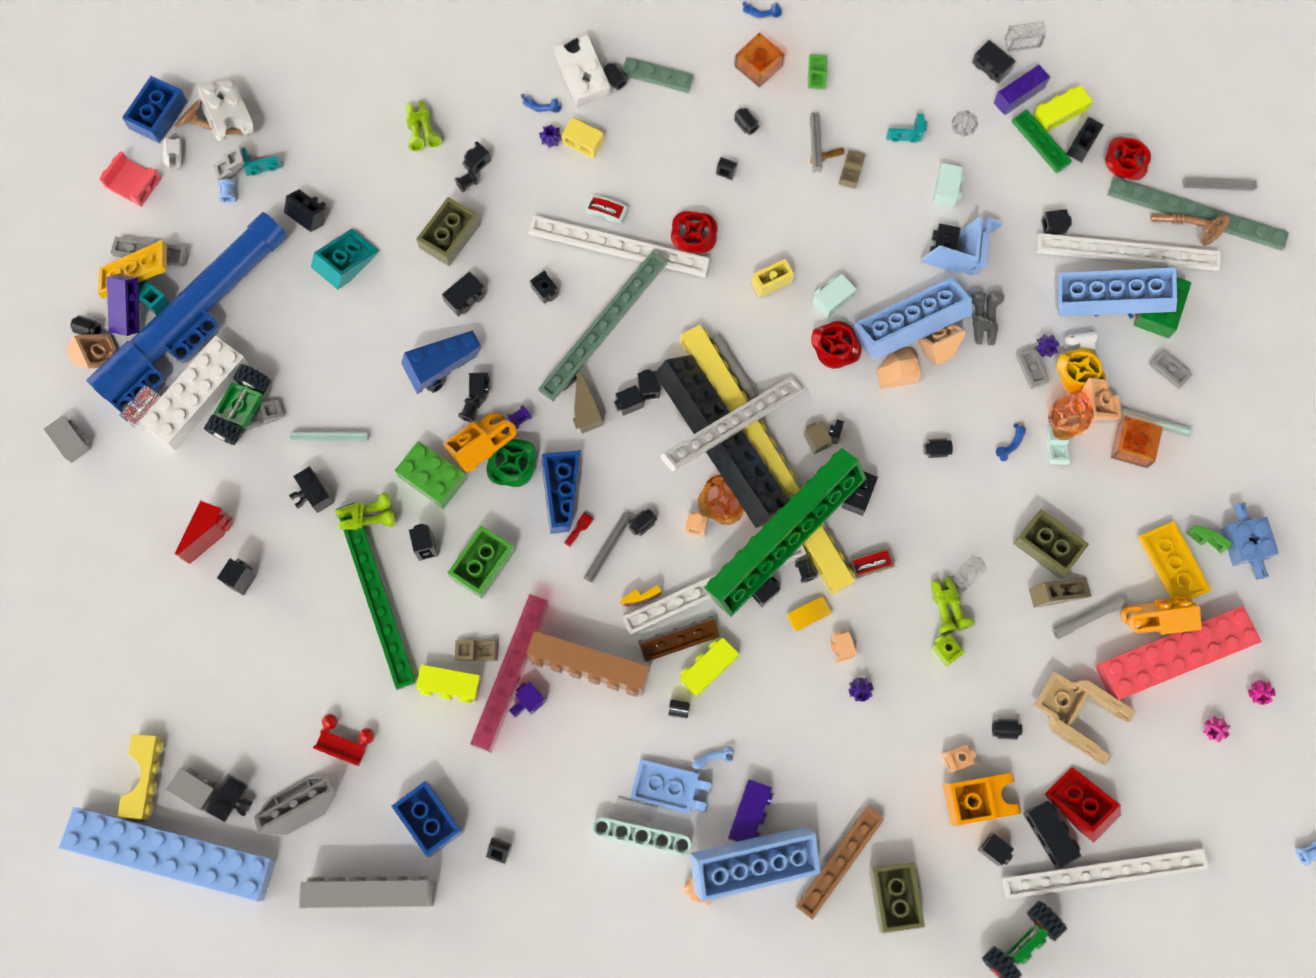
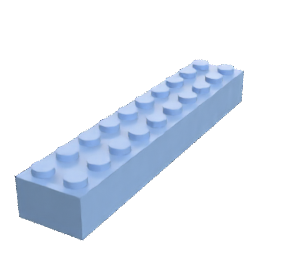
M73 807L59 846L60 849L254 901H264L276 863L275 859L78 807Z

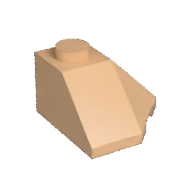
M956 324L949 325L947 328H943L918 340V343L930 361L936 365L943 364L954 357L966 333L965 330Z
M108 333L73 336L66 350L74 365L90 369L99 368L113 355L116 347Z
M910 348L899 349L890 353L877 370L880 389L917 384L921 377L917 357Z
M1089 378L1076 400L1078 420L1121 419L1120 399L1108 389L1109 384L1106 380Z

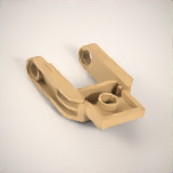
M1053 672L1035 702L1034 707L1048 715L1051 732L1095 761L1107 765L1112 755H1109L1100 749L1098 744L1070 727V724L1076 719L1087 698L1126 722H1131L1135 711L1089 680L1072 683L1057 672Z

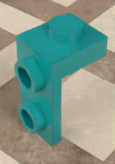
M917 113L914 129L889 128L886 140L893 142H921L924 132L927 130V121H924V114Z
M246 147L241 148L245 162L242 167L247 176H255L262 172L275 171L278 168H282V163L278 156L251 162Z

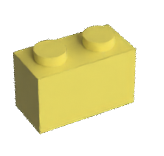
M572 117L562 133V143L594 159L604 143V133L600 129L593 128L584 121Z
M783 259L754 273L751 284L759 298H762L791 284L794 273L786 259Z

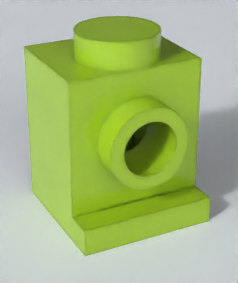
M942 634L934 640L936 644L932 649L946 667L965 653L951 634L948 636ZM946 644L950 646L951 651L946 650Z

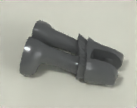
M972 292L969 296L972 298V304L975 307V316L972 317L975 343L981 345L984 331H987L988 345H995L999 325L996 323V308L1004 302L1005 296L1002 293H992L986 298V293ZM985 300L987 305V318H984Z

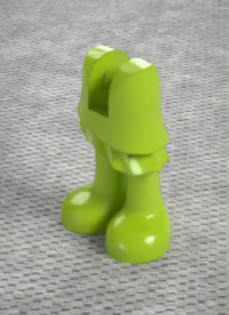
M423 100L418 101V112H414L411 102L406 104L407 128L412 130L408 146L414 152L422 150L425 145L419 128L423 126L425 141L428 147L435 148L442 143L441 136L433 131L429 121L431 118L430 112Z
M382 492L378 496L377 501L364 505V502L361 501L359 504L356 502L335 510L336 518L352 515V519L338 523L339 530H357L362 528V526L383 524L389 528L394 527L395 518L392 510H389L390 499L388 493ZM383 512V513H381V514H377V515H373V516H367V517H363V516H362L363 514H366V513Z
M950 576L943 578L946 589L942 591L938 580L931 581L932 599L938 605L942 619V625L939 627L940 635L951 634L956 630L962 631L976 625L973 618H966L960 607V604L963 603L959 599L961 596ZM947 604L951 606L955 623L951 619Z

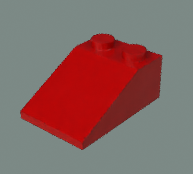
M200 500L174 554L184 562L191 564L219 541L226 531L230 530L233 518L222 508Z
M1073 767L1045 793V796L1072 825L1093 843L1121 816V805Z

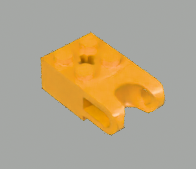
M492 412L478 423H470L443 443V446L454 462L468 473L476 469L482 461L492 457L494 452L515 437L517 431L515 425L505 420L503 415L498 412ZM499 418V422L492 425L493 420ZM505 427L510 428L507 434L501 433Z
M1175 596L1172 600L1158 598L1154 599V602L1128 605L1123 607L1120 613L1122 621L1136 633L1157 631L1162 635L1202 630L1200 606L1186 596ZM1130 611H1134V613L1130 614L1129 619H1127V614Z
M1013 773L943 784L950 824L959 826L1021 814L1019 804H1007L1001 796L1004 786L1014 783ZM968 798H971L972 802L968 804Z

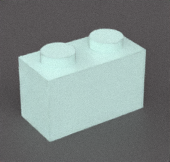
M941 163L937 175L933 203L954 207L956 201H960L962 190H959L960 185H963L965 174H962L963 167Z
M843 274L837 278L836 276L833 277L825 288L821 287L814 293L813 304L826 318H829L855 296L857 289Z

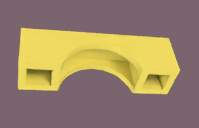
M131 734L128 755L138 762L141 769V777L133 791L121 796L117 817L149 820V816L152 815V797L157 789L155 779L156 774L160 770L159 754L163 751L162 738Z

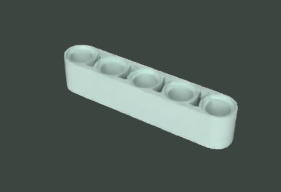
M598 818L593 823L594 833L602 838L679 855L687 854L691 849V841L684 835L608 818ZM599 822L607 823L608 829L605 833L597 832L596 826ZM620 826H624L628 830V834L624 838H620L616 834V830ZM641 830L646 831L648 834V839L645 842H639L636 839V834ZM659 835L667 837L668 843L666 846L661 847L656 843V838ZM684 839L688 843V848L685 851L677 849L676 843L678 840Z

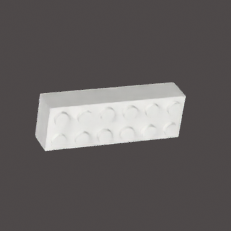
M215 336L139 422L147 430L176 450L226 393L231 382H235L233 376L240 364L248 366L250 364L244 356Z

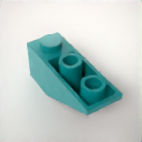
M146 280L138 283L139 302L155 315L159 314L170 303L165 295Z

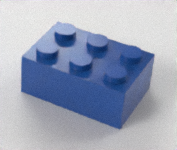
M150 76L122 119L130 130L160 144L188 101L181 89Z
M427 781L421 783L391 806L426 857L430 858L463 833Z

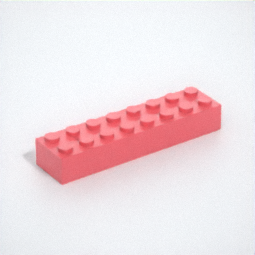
M1241 606L1201 622L1202 630L1171 634L1096 665L1095 668L1107 693L1120 700L1262 641L1245 607Z

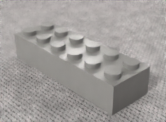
M383 876L370 877V881H366V877H349V881H345V877H328V881L320 877H307V882L300 883L299 908L433 906L434 881L428 880V876H412V880H407V876H391V881H387V877Z

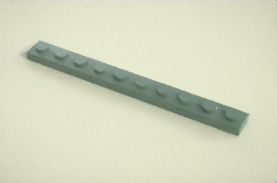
M1113 177L1107 194L1108 196L1168 215H1173V213H1176V215L1180 213L1182 215L1184 213L1186 216L1214 221L1216 218L1227 214L1230 217V221L1224 233L1281 251L1286 246L1289 234L1287 231L1117 177Z
M655 251L649 254L538 388L540 393L553 402L556 400L577 372L664 269L668 262Z

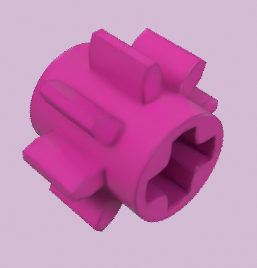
M1262 680L1251 683L1252 689L1248 690L1249 697L1252 698L1253 703L1257 702L1260 705L1272 702L1271 696L1276 695L1271 682L1266 683Z
M1213 716L1211 721L1207 720L1204 723L1207 728L1203 733H1206L1209 740H1217L1220 743L1223 738L1226 739L1230 735L1227 730L1231 726L1227 725L1224 718L1217 719L1216 716Z

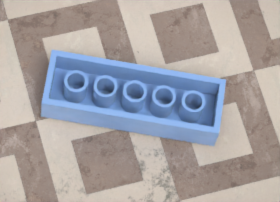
M1176 267L1059 273L1058 276L1059 316L1176 312Z
M951 277L855 322L857 340L873 360L876 361L972 315V298Z
M806 826L690 853L694 891L702 902L820 874L816 834Z

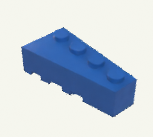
M472 330L404 352L401 364L418 395L423 389L432 386L437 380L446 377L456 368H460L477 357L481 345Z
M581 450L542 454L541 466L550 534L570 531Z

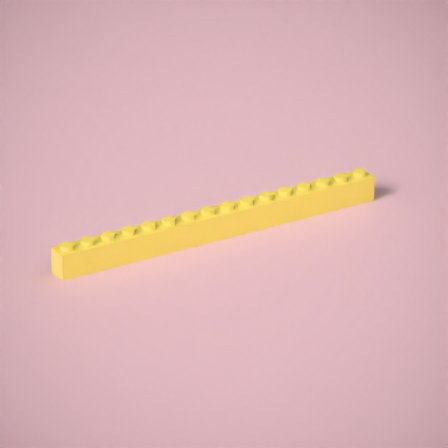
M698 325L681 334L680 342L687 354L692 355L721 400L725 403L728 410L732 412L747 403V396L743 390H739L736 377L730 375L728 364L724 359L721 360L717 346L715 344L712 345L709 340L710 335L706 329L703 330L702 326ZM757 420L742 429V431L746 434L748 440L790 500L792 495L796 494L802 487L800 485L797 486L794 481L795 476L793 472L785 466L786 462L783 455L777 453L774 440L771 437L768 438L765 433L766 428L764 424ZM822 524L802 545L831 595H834L852 585L855 581L853 579L855 576L853 571L844 564L843 561L845 560L842 553L835 549L833 538L830 534H826L823 529L825 526Z

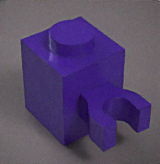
M530 681L527 684L524 682L516 689L517 693L514 694L520 702L509 711L515 718L525 709L532 715L546 703V700Z

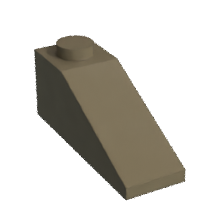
M580 370L577 372L574 406L575 418L572 420L575 428H580L583 434L603 426V422L583 373Z
M1086 578L1044 582L1029 588L1034 608L1092 597Z

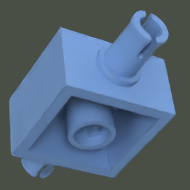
M1245 502L1235 504L1233 508L1238 522L1231 523L1221 529L1223 537L1233 543L1227 549L1232 566L1246 563L1252 564L1256 580L1267 578L1269 575L1263 560L1270 559L1279 554L1268 517L1252 519L1249 517Z

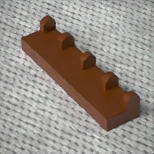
M710 616L708 619L692 622L691 625L679 629L674 628L673 631L661 635L657 634L653 638L644 641L639 640L638 643L645 662L718 638L720 635L714 617Z

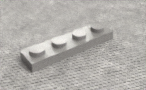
M115 236L110 253L112 256L125 257L155 242ZM167 244V264L184 267L189 251L187 247Z

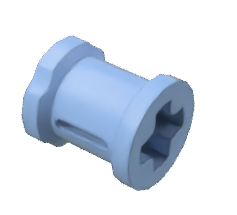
M229 179L220 180L218 182L220 202H234L233 188L235 187V182Z
M1316 841L1306 848L1300 847L1296 850L1299 860L1305 866L1310 865L1312 861L1316 860Z

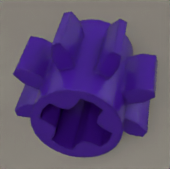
M552 124L547 127L543 126V132L539 133L542 145L546 144L549 148L558 146V140H562V136L559 134V127L555 128Z
M1043 334L1040 339L1036 340L1038 346L1035 349L1042 358L1045 355L1051 358L1055 353H1058L1057 346L1060 343L1053 335L1049 337Z
M857 677L853 682L849 683L851 688L848 691L850 697L854 696L855 701L865 702L870 697H873L871 691L874 690L872 683L868 682L867 678Z

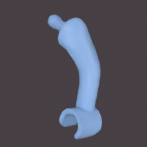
M726 746L723 751L708 752L692 763V767L695 768L694 773H698L699 769H702L706 763L714 759L724 758L725 761L732 762L733 756L728 755V753L734 754L733 747Z

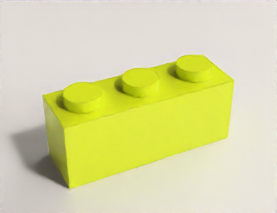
M1082 85L1076 88L1072 87L1065 94L1053 97L1050 102L1038 105L1033 117L1046 132H1049L1087 112L1093 100Z
M723 637L719 641L715 639L708 646L710 650L706 654L702 652L694 660L696 663L691 668L687 666L680 673L682 676L680 682L695 698L739 657V653Z
M421 665L416 689L421 691L420 694L432 697V694H438L441 699L452 700V697L460 698L459 702L471 704V701L477 702L482 678L480 675Z

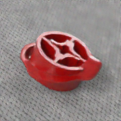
M1116 137L1111 140L1105 156V164L1110 172L1117 177L1130 180H1140L1145 177L1151 161V153L1146 145L1137 139ZM1117 150H1118V152H1119V159H1118V160H1117V158L1114 156V153H1115ZM1138 157H1139V159L1141 160V166H1139V167H1138V165H1137V163H1138V162H1137V158H1138Z
M680 212L672 221V244L683 252L707 253L716 244L717 223L712 216L706 213ZM684 225L687 231L684 233V236L681 237L679 235V232L682 226ZM707 227L709 233L707 237L703 239V235L701 233L704 231V228ZM695 241L697 244H690V242Z
M834 321L819 326L812 331V346L817 353L819 361L824 366L838 369L853 364L860 359L861 345L849 324L842 321ZM843 336L850 341L851 345L843 339ZM822 345H824L825 348L829 349V350H830V353H827V352L822 348Z

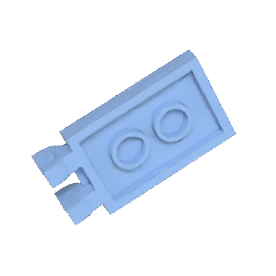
M640 759L630 799L690 815L691 809L706 812L707 803L696 801L699 790L710 792L712 784L698 780V773Z

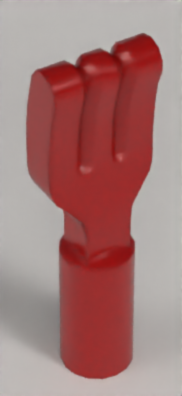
M584 512L576 523V529L572 531L564 544L571 547L579 533L587 530L594 518Z

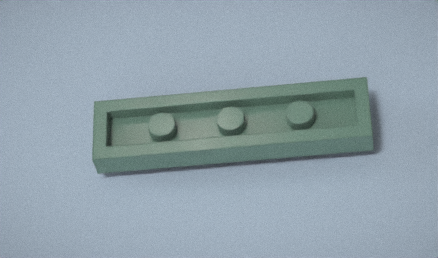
M626 57L622 69L626 77L689 93L694 79L693 74Z

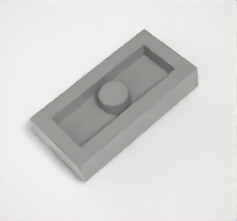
M1035 348L1016 355L1030 389L1047 384L1050 381Z
M1164 350L1150 364L1152 368L1178 389L1193 375Z

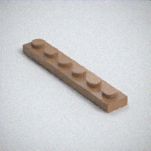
M867 806L795 907L813 920L885 818Z

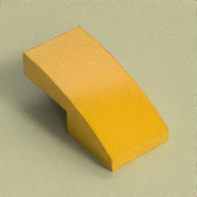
M822 596L793 610L786 616L794 631L797 632L831 615L832 612Z

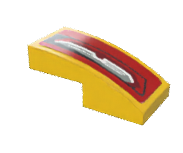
M658 585L642 595L636 589L622 598L620 604L622 607L644 604L659 597L662 591Z

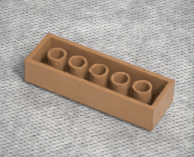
M534 631L527 651V656L532 661L531 664L543 667V665L551 667L550 670L562 673L563 670L570 673L569 676L581 679L582 676L589 679L588 682L599 685L601 682L607 684L609 689L618 691L620 688L626 690V694L635 697L638 694L643 695L650 672L649 666Z

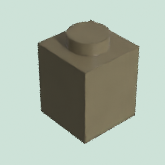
M815 422L806 427L803 436L814 455L831 447L833 440L823 422L818 424Z

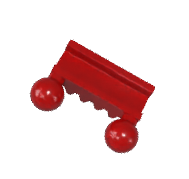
M326 714L322 718L323 728L313 749L359 767L366 752L367 744L372 743L375 738L374 731L370 728L362 729L358 736L360 742L357 744L329 733L330 730L337 726L338 719L334 714Z

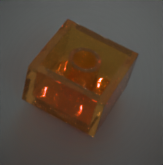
M759 32L735 54L734 67L760 88L783 67L785 53Z
M1125 416L1118 423L1110 458L1149 468L1156 461L1163 427Z

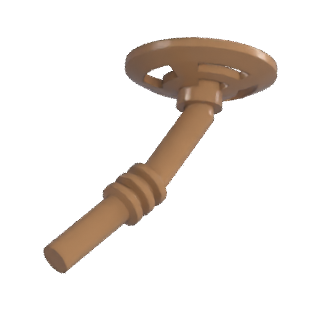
M200 100L196 101L175 124L176 127L190 122L191 124L194 123L197 126L212 130L208 121L198 119L197 112L200 107ZM231 127L225 132L226 135H229V133L244 135L240 129Z
M1173 213V215L1151 214V222L1188 223L1203 226L1205 229L1201 238L1203 246L1213 243L1224 232L1230 221V217L1227 214L1216 218L1214 221L1186 216L1184 213L1182 215L1180 213L1177 215L1176 213Z

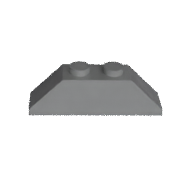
M308 776L272 796L262 807L261 811L254 816L258 832L260 834L288 835L324 815L335 794L330 777Z

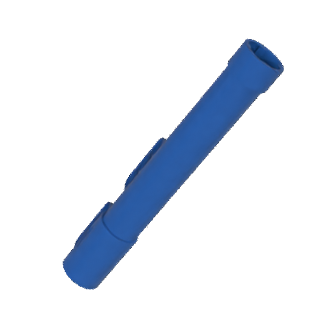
M261 212L228 248L130 341L127 340L86 381L100 396L110 402L122 414L126 412L123 410L125 403L133 404L139 398L136 395L138 390L149 388L156 394L165 385V378L154 367V363L166 352L178 362L187 363L218 334L219 326L215 319L207 312L270 251L273 252L287 239L288 236L285 231L268 214ZM207 324H214V328L212 330H205V326ZM198 336L201 338L199 343H191L193 337ZM180 350H187V354L184 357L178 356ZM153 376L160 377L156 384L150 383ZM140 400L136 404H134V408L138 406L143 400Z

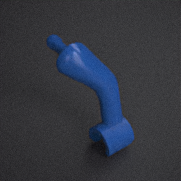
M745 1L742 3L744 6L743 12L756 18L769 16L778 18L782 14V10L777 3L773 4L771 9L760 11Z
M520 95L523 99V105L536 112L552 111L559 113L561 111V103H558L557 99H552L551 104L541 105L530 96Z
M1015 423L1013 426L1016 428L1012 443L1006 448L998 447L996 449V455L1000 457L1001 461H1007L1008 455L1021 444L1026 433L1024 426L1019 427Z

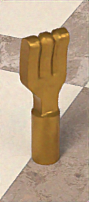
M844 148L823 152L821 156L822 162L827 158L845 154Z

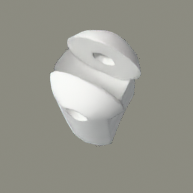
M165 137L163 139L164 165L168 169L169 163L176 162V169L181 166V140L179 138L171 140Z
M1095 331L1068 335L1064 339L1066 343L1063 347L1066 351L1080 348L1096 349L1095 342L1098 339V335Z

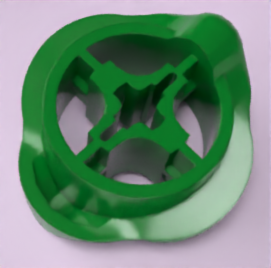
M511 439L488 459L486 466L488 479L492 483L511 487H521L527 484L534 473L536 461L535 446L529 441ZM509 450L517 451V453H511ZM499 454H502L504 461L501 463V466L497 467L495 460ZM525 458L527 466L521 471L519 463ZM509 460H510V462L515 461V464H514V465H513L512 463H509V464H508V461H509ZM505 472H512L514 475H508Z

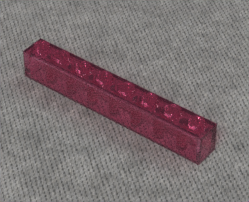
M529 594L470 745L492 753L527 664V651L534 631L539 632L548 610V600Z

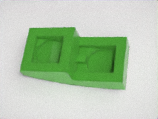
M809 55L808 88H826L827 55Z
M1195 525L1186 532L1200 546L1208 542L1220 553L1227 550L1233 544L1215 531Z

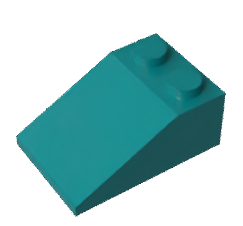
M350 229L315 251L311 268L339 290L348 284L379 253V250L354 229Z

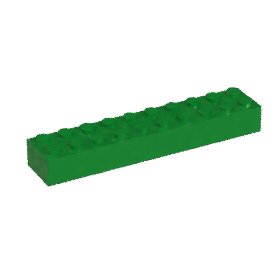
M841 448L831 456L824 466L818 469L817 473L810 480L805 482L796 494L792 495L789 502L780 508L776 515L766 522L762 529L752 536L742 549L736 552L729 563L723 565L721 571L707 582L704 588L715 604L732 617L866 480L858 459Z

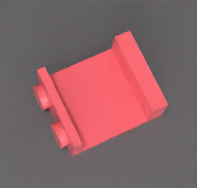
M122 151L113 157L111 164L102 172L99 178L105 188L140 207L162 179L155 169L150 167L147 170L128 160Z

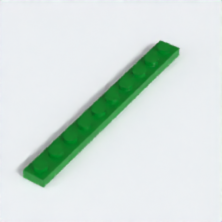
M352 515L339 518L340 522L352 519ZM364 526L357 530H343L395 688L400 690L416 684Z

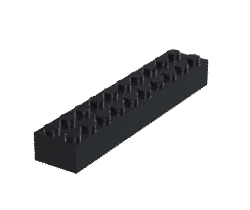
M692 355L667 359L654 373L694 434L730 413ZM742 430L706 451L755 528L763 526L766 522L770 521L776 515V512L789 502L788 497L782 491L778 482L774 479L768 467L764 464Z

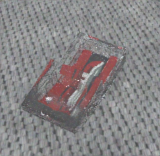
M144 385L119 416L135 428L162 396L148 385Z

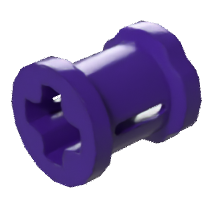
M523 405L512 415H507L516 429L526 420L532 419V416Z

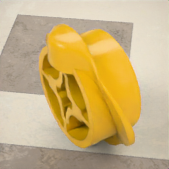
M1080 348L1062 353L1057 360V371L1060 374L1062 384L1072 395L1079 396L1089 378L1106 380L1100 359L1089 349Z

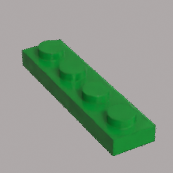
M1027 109L1013 118L1012 123L1056 174L1071 165L1072 160Z

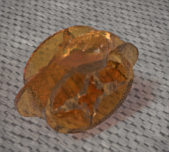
M1075 391L1058 398L1052 404L1048 414V421L1052 427L1053 434L1059 440H1068L1074 436L1081 435L1089 428L1094 418V411L1090 405L1089 398L1082 391ZM1082 405L1083 411H1082L1081 414H1080V411H1081L1080 406Z
M721 475L713 476L706 482L704 489L698 497V508L704 516L715 520L717 523L732 525L741 519L744 509L739 503L737 510L732 513L730 512V503L735 501L736 497L733 493L725 491L723 486L728 485ZM717 487L718 496L708 501L709 492ZM721 494L722 496H724V498H728L726 506L723 503V501H719L721 499ZM711 506L721 507L725 514L716 513L712 510Z

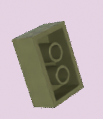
M447 197L416 238L419 248L450 266L480 226L479 216Z
M1042 509L1033 516L1013 543L1060 579L1068 574L1089 545Z
M914 863L869 869L880 933L925 927Z

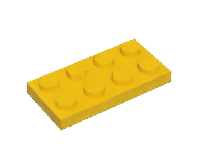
M163 240L100 267L98 295L102 298L107 297L108 276L123 274L138 277L139 283L167 271V244Z
M1174 521L1138 537L1171 600L1175 596H1186L1189 599H1194L1211 591L1208 582Z

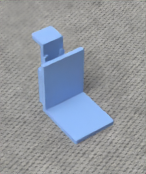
M978 217L961 230L959 251L938 246L922 258V263L958 274L964 271L967 275H977L979 267L987 268L990 232H994L1001 227L1002 222L989 217L983 221V217Z

